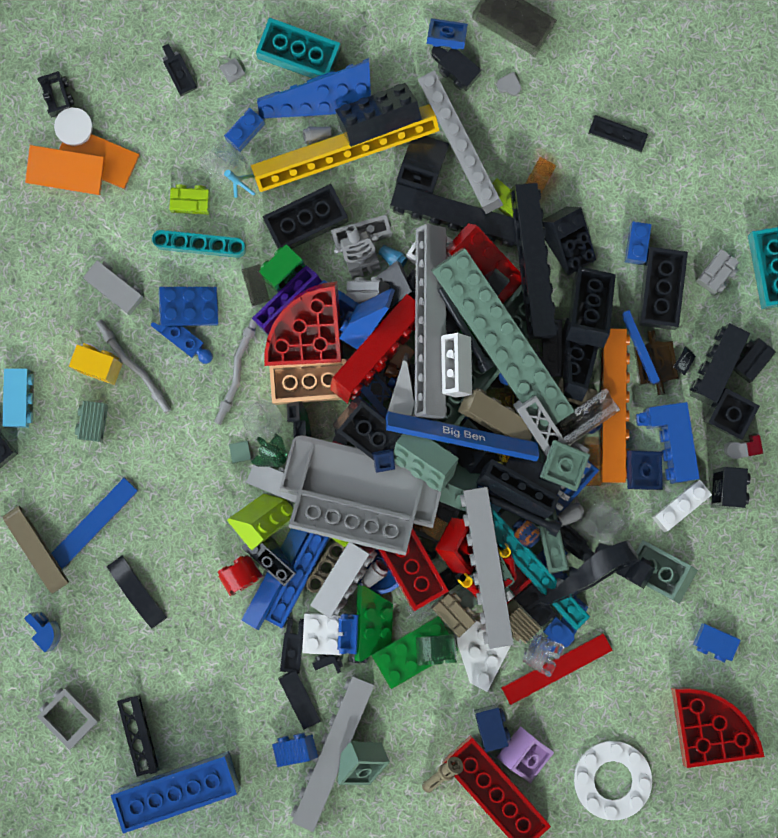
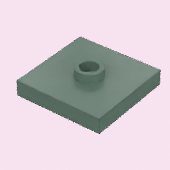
M553 440L540 477L577 491L590 454Z

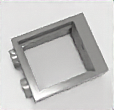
M67 687L64 690L60 688L53 695L55 699L50 704L46 702L39 709L41 713L37 717L70 750L100 719ZM65 696L88 719L70 739L46 716Z

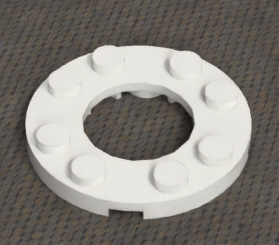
M605 741L592 746L581 756L574 772V787L582 805L593 815L606 820H621L634 815L645 805L652 789V774L645 757L633 746L620 741ZM611 761L624 764L629 769L632 777L631 789L625 796L615 800L606 799L601 796L594 784V777L598 768L604 763Z

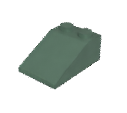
M642 540L636 553L640 560L644 557L651 561V566L655 568L646 586L680 604L698 570Z

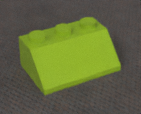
M263 493L228 518L227 521L247 546L253 550L290 521L293 507L284 498Z

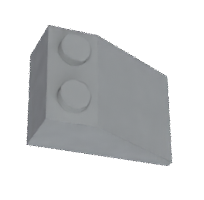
M405 353L388 411L415 417V387L409 354Z

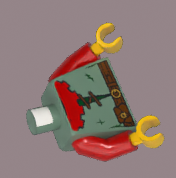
M505 543L506 548L503 551H500L499 547L497 548L506 602H508L515 596L509 586L515 582L513 578L516 575L511 549ZM476 570L471 575L464 573L466 580L463 582L458 580V582L475 595L480 593L479 586L474 584L473 574L476 573Z

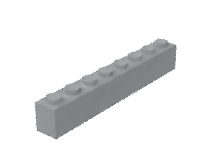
M435 70L422 76L418 81L483 210L487 214L503 206Z
M485 486L463 490V495H460L461 506L466 508V514L463 515L465 527L469 526L470 534H466L468 546H472L473 554H470L471 565H475L476 568L473 579L474 584L479 586L480 593H476L478 605H482L483 610L479 614L481 625L485 624L486 632H483L484 644H488L490 649L514 645L488 488Z
M354 675L352 679L347 678L343 688L347 690L345 696H340L336 707L339 710L337 715L332 714L328 724L332 726L330 732H325L321 743L324 746L322 751L317 750L318 758L313 760L316 762L314 770H309L305 779L309 781L307 787H302L298 796L301 799L299 806H294L290 815L294 817L292 823L314 832L339 772L341 753L354 736L373 690V683Z

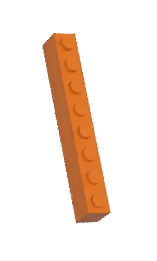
M610 329L604 348H601V417L603 422L601 426L600 483H626L627 479L626 460L629 448H626V441H629V429H626V422H629V410H626V403H629L630 393L626 391V383L629 384L630 373L627 372V364L629 365L630 353H627V346L630 345V334H627V329Z

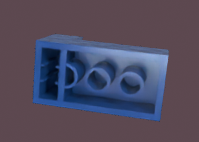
M688 403L649 407L643 413L636 414L637 426H646V429L660 427L662 431H659L660 442H664L665 450H662L663 461H667L668 469H665L666 480H670V484L700 479Z

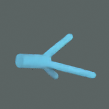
M230 170L225 171L224 175L233 182L235 198L238 197L237 185H240L250 194L255 195L253 190L241 182V180L253 178L254 174L237 176Z

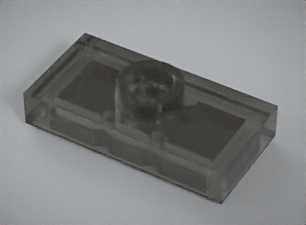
M260 264L241 269L252 307L270 301L265 281L259 273V270H261Z

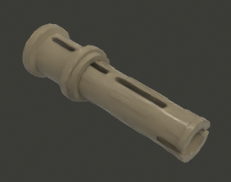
M457 757L449 758L447 763L440 765L438 772L423 782V790L430 793L444 781L452 780L455 775L462 772V761Z

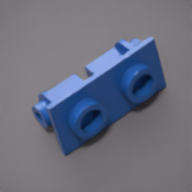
M341 614V618L338 619V632H343V636H338L337 650H339V654H357L358 615Z

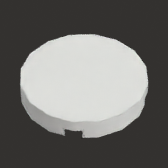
M72 107L58 114L55 119L54 129L61 142L70 146H78L89 140L93 131V124L85 111Z

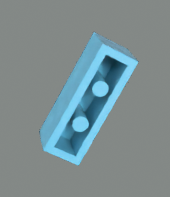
M4 369L3 427L29 428V423L33 422V413L30 412V404H33V393H30V385L34 383V375L28 369Z

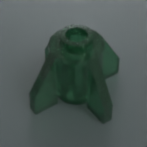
M276 434L270 442H266L261 437L257 438L261 446L259 448V455L251 461L253 465L257 467H280L286 462L287 451L282 437Z

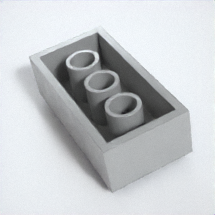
M349 542L310 606L328 618H331L334 614L338 615L348 603L346 599L356 590L358 586L356 583L367 572L368 569L365 567H368L377 556L376 548Z

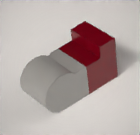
M753 434L748 435L749 441L727 442L724 446V453L733 459L763 454L761 436Z

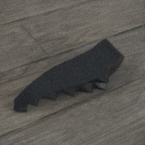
M629 540L615 545L599 543L598 547L595 548L593 556L587 553L584 554L582 566L578 569L569 567V577L567 579L557 578L556 588H547V595L540 593L539 603L547 606L594 587L612 574L634 565L640 559Z

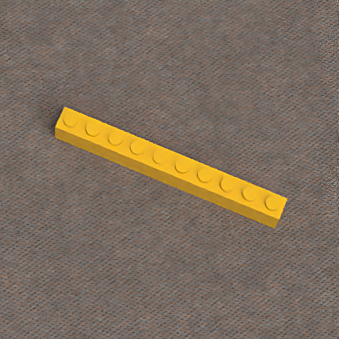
M428 104L419 107L422 120L351 147L344 134H340L252 164L251 168L259 191L263 192L438 132L439 127L436 115L431 105Z

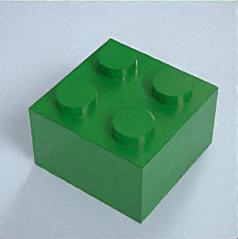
M288 245L278 248L274 253L275 256L270 261H265L260 268L261 270H259L263 279L277 293L306 266L303 260Z

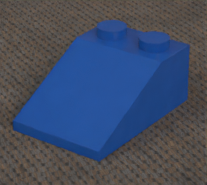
M391 288L356 305L352 312L348 310L343 318L344 322L339 329L342 331L339 339L358 349L388 311L395 290Z

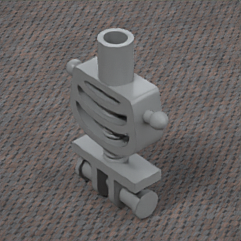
M354 224L347 226L346 233L348 237L340 241L341 248L336 247L334 252H342L344 260L347 261L346 264L352 279L360 275L363 277V272L366 271L372 274L374 270H381L373 243L374 240H378L379 236L374 234L370 237L367 231L359 233L357 226Z

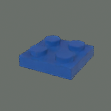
M431 18L426 44H431L435 47L445 46L452 49H464L468 24Z

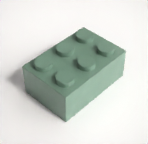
M407 434L401 435L396 442L394 450V461L399 467L406 468L415 478L422 479L430 488L437 489L440 492L454 476L459 459L431 439Z

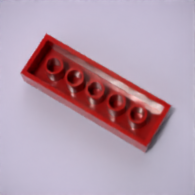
M406 294L333 376L330 390L347 404L354 400L357 395L360 396L363 386L368 387L374 379V374L376 372L380 373L383 370L387 359H392L398 352L397 348L400 344L404 345L409 340L410 333L413 330L415 331V300L411 296Z
M471 735L442 761V763H447V760L451 757H457L462 761L463 770L460 774L455 775V778L508 838H540L551 827L549 822Z

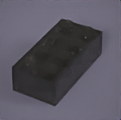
M480 0L472 15L474 21L535 58L557 23L555 18L525 0Z

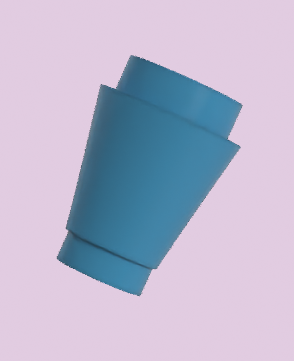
M383 245L378 253L389 265L399 261L402 267H404L408 260L404 253L386 245Z

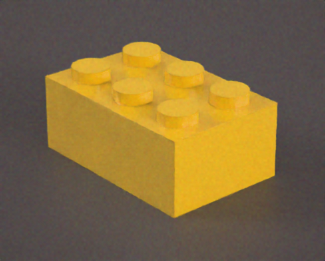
M83 343V346L76 345L69 367L81 374L115 385L122 363L118 361L119 358L113 355V353L105 350L98 351L95 347Z

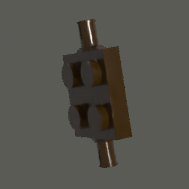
M655 330L647 331L649 343L645 344V347L660 380L659 383H656L657 396L665 395L664 383L679 379L678 371L674 368L676 359L673 341H657ZM634 347L640 385L649 384V378Z

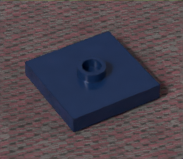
M627 451V489L663 490L662 452Z

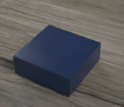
M392 449L373 452L376 473L395 470Z

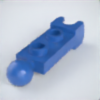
M154 322L151 323V327L192 359L197 354L199 361L203 364H208L212 361V352L208 349H201L204 343L183 326H160Z

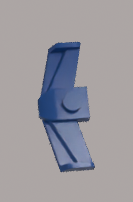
M574 595L573 598L587 611L588 606ZM555 617L543 630L548 637L524 653L538 666L563 648L568 647L574 641L577 630L564 617L561 621Z

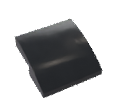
M532 584L513 599L542 627L557 615L550 605L543 606L539 603L541 592Z

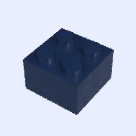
M495 704L474 710L485 752L508 747V741L511 738L507 727L503 726V722L506 721L503 709Z

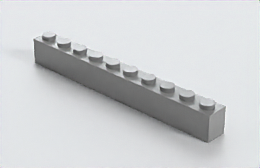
M425 224L416 228L415 417L435 421L445 418L447 410L446 395L442 394L441 336L447 335L446 305L437 291L442 286L431 269L447 259V236L445 227Z

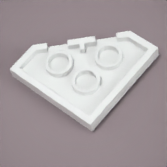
M476 621L461 637H458L455 633L454 635L469 682L488 692L510 646L490 649L488 644H484L483 632H486L485 625H481L480 622Z

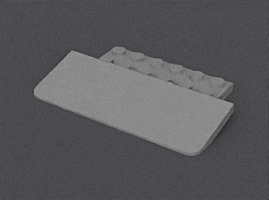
M302 435L295 437L292 441L280 485V492L297 495L289 528L405 556L413 524L433 528L441 496L440 491L430 488L425 481L415 478L409 470L399 467L396 463L395 470L376 473L374 460L360 449Z

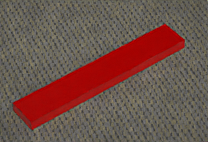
M604 633L506 684L501 689L509 704L512 705L613 650Z

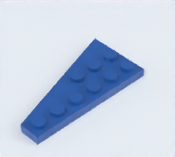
M369 58L363 60L362 63L348 65L343 70L332 71L307 80V83L290 86V89L285 91H276L257 98L259 116L265 119L335 115V109L340 108L342 105L371 96Z

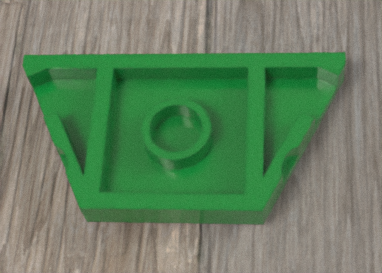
M358 585V635L355 661H363L392 643L393 603L366 586Z

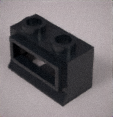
M57 71L37 78L42 87V95L47 103V111L51 118L58 116L65 109L72 108L71 105H74V100L71 93L67 94L66 88L69 85L66 76L62 77L60 72ZM56 82L60 84L66 105L60 107L56 105L50 84Z

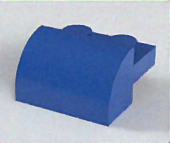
M32 612L24 618L37 632L31 639L44 652L52 651L58 645L61 638V629L56 620L48 622L49 619L42 612Z

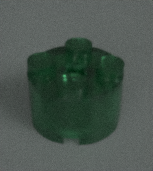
M454 634L416 637L418 665H429V661L431 665L443 664L444 660L445 663L457 662Z

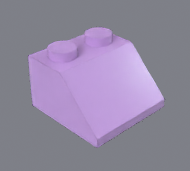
M520 726L508 742L509 746L504 747L497 758L510 770L531 784L554 752Z

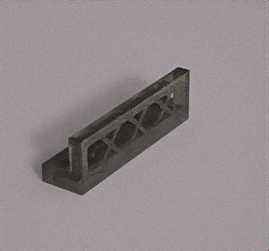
M605 388L576 408L575 412L558 422L555 426L570 446L615 415L620 409L611 398L608 389ZM549 435L548 444L552 445L553 440L558 441L559 438Z

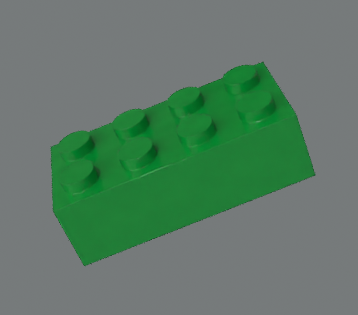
M436 616L371 656L390 689H393L458 651V648L440 617Z

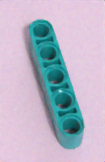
M158 230L152 235L153 244L160 250L240 258L246 253L244 242L234 237ZM159 237H166L164 244H157ZM179 238L185 239L183 246H176V241ZM196 241H204V246L202 248H195ZM222 242L223 248L214 250V244ZM235 244L242 245V249L239 252L232 251V248Z

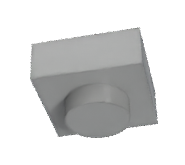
M236 58L219 67L229 84L245 75Z

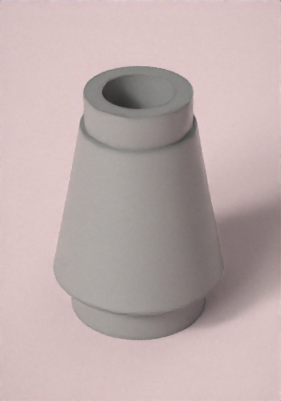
M307 126V129H303L305 144L311 145L332 137L330 127Z
M579 503L569 504L557 516L558 521L562 522L561 527L581 520L584 516V509Z
M380 560L372 562L361 580L362 584L370 588L386 577L389 570L387 565Z

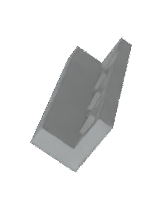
M536 395L523 404L520 400L513 404L546 456H548L551 445L548 444L549 435L557 436L559 442L568 445ZM536 403L538 406L537 415L529 414L526 408ZM539 419L548 421L547 431L538 429Z

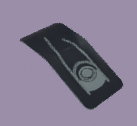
M684 346L674 368L681 374L686 375L696 357L695 354Z

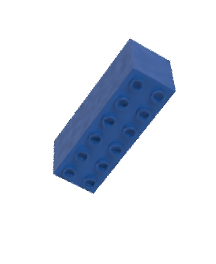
M227 751L118 788L111 794V798L122 833L124 834L235 796L240 791L241 786L230 752Z

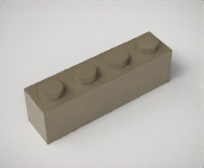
M478 388L472 390V395L464 397L458 410L460 413L495 434L527 441L531 440L532 433L521 416L516 414V410L501 405L502 402L500 400L488 397L487 392Z

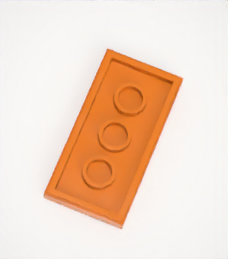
M92 134L89 140L82 145L70 146L62 142L59 150L105 157L102 180L124 190L140 156L138 153Z
M30 145L25 183L100 195L105 157Z

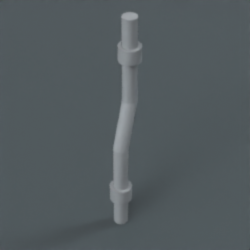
M251 319L248 327L244 329L242 334L244 336L234 356L233 382L224 401H221L219 405L220 410L214 421L219 425L222 424L226 413L230 411L232 407L231 402L240 385L242 356L250 339H253L256 333L255 328L257 324L253 319Z
M103 320L96 322V325L103 334V339L107 344H110L120 361L142 378L152 393L151 397L155 402H158L164 413L170 412L172 409L164 399L165 395L161 390H158L147 372L126 356L116 341V336L112 331H109Z

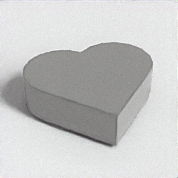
M514 72L497 81L499 92H507L510 96H517L520 93L521 85Z

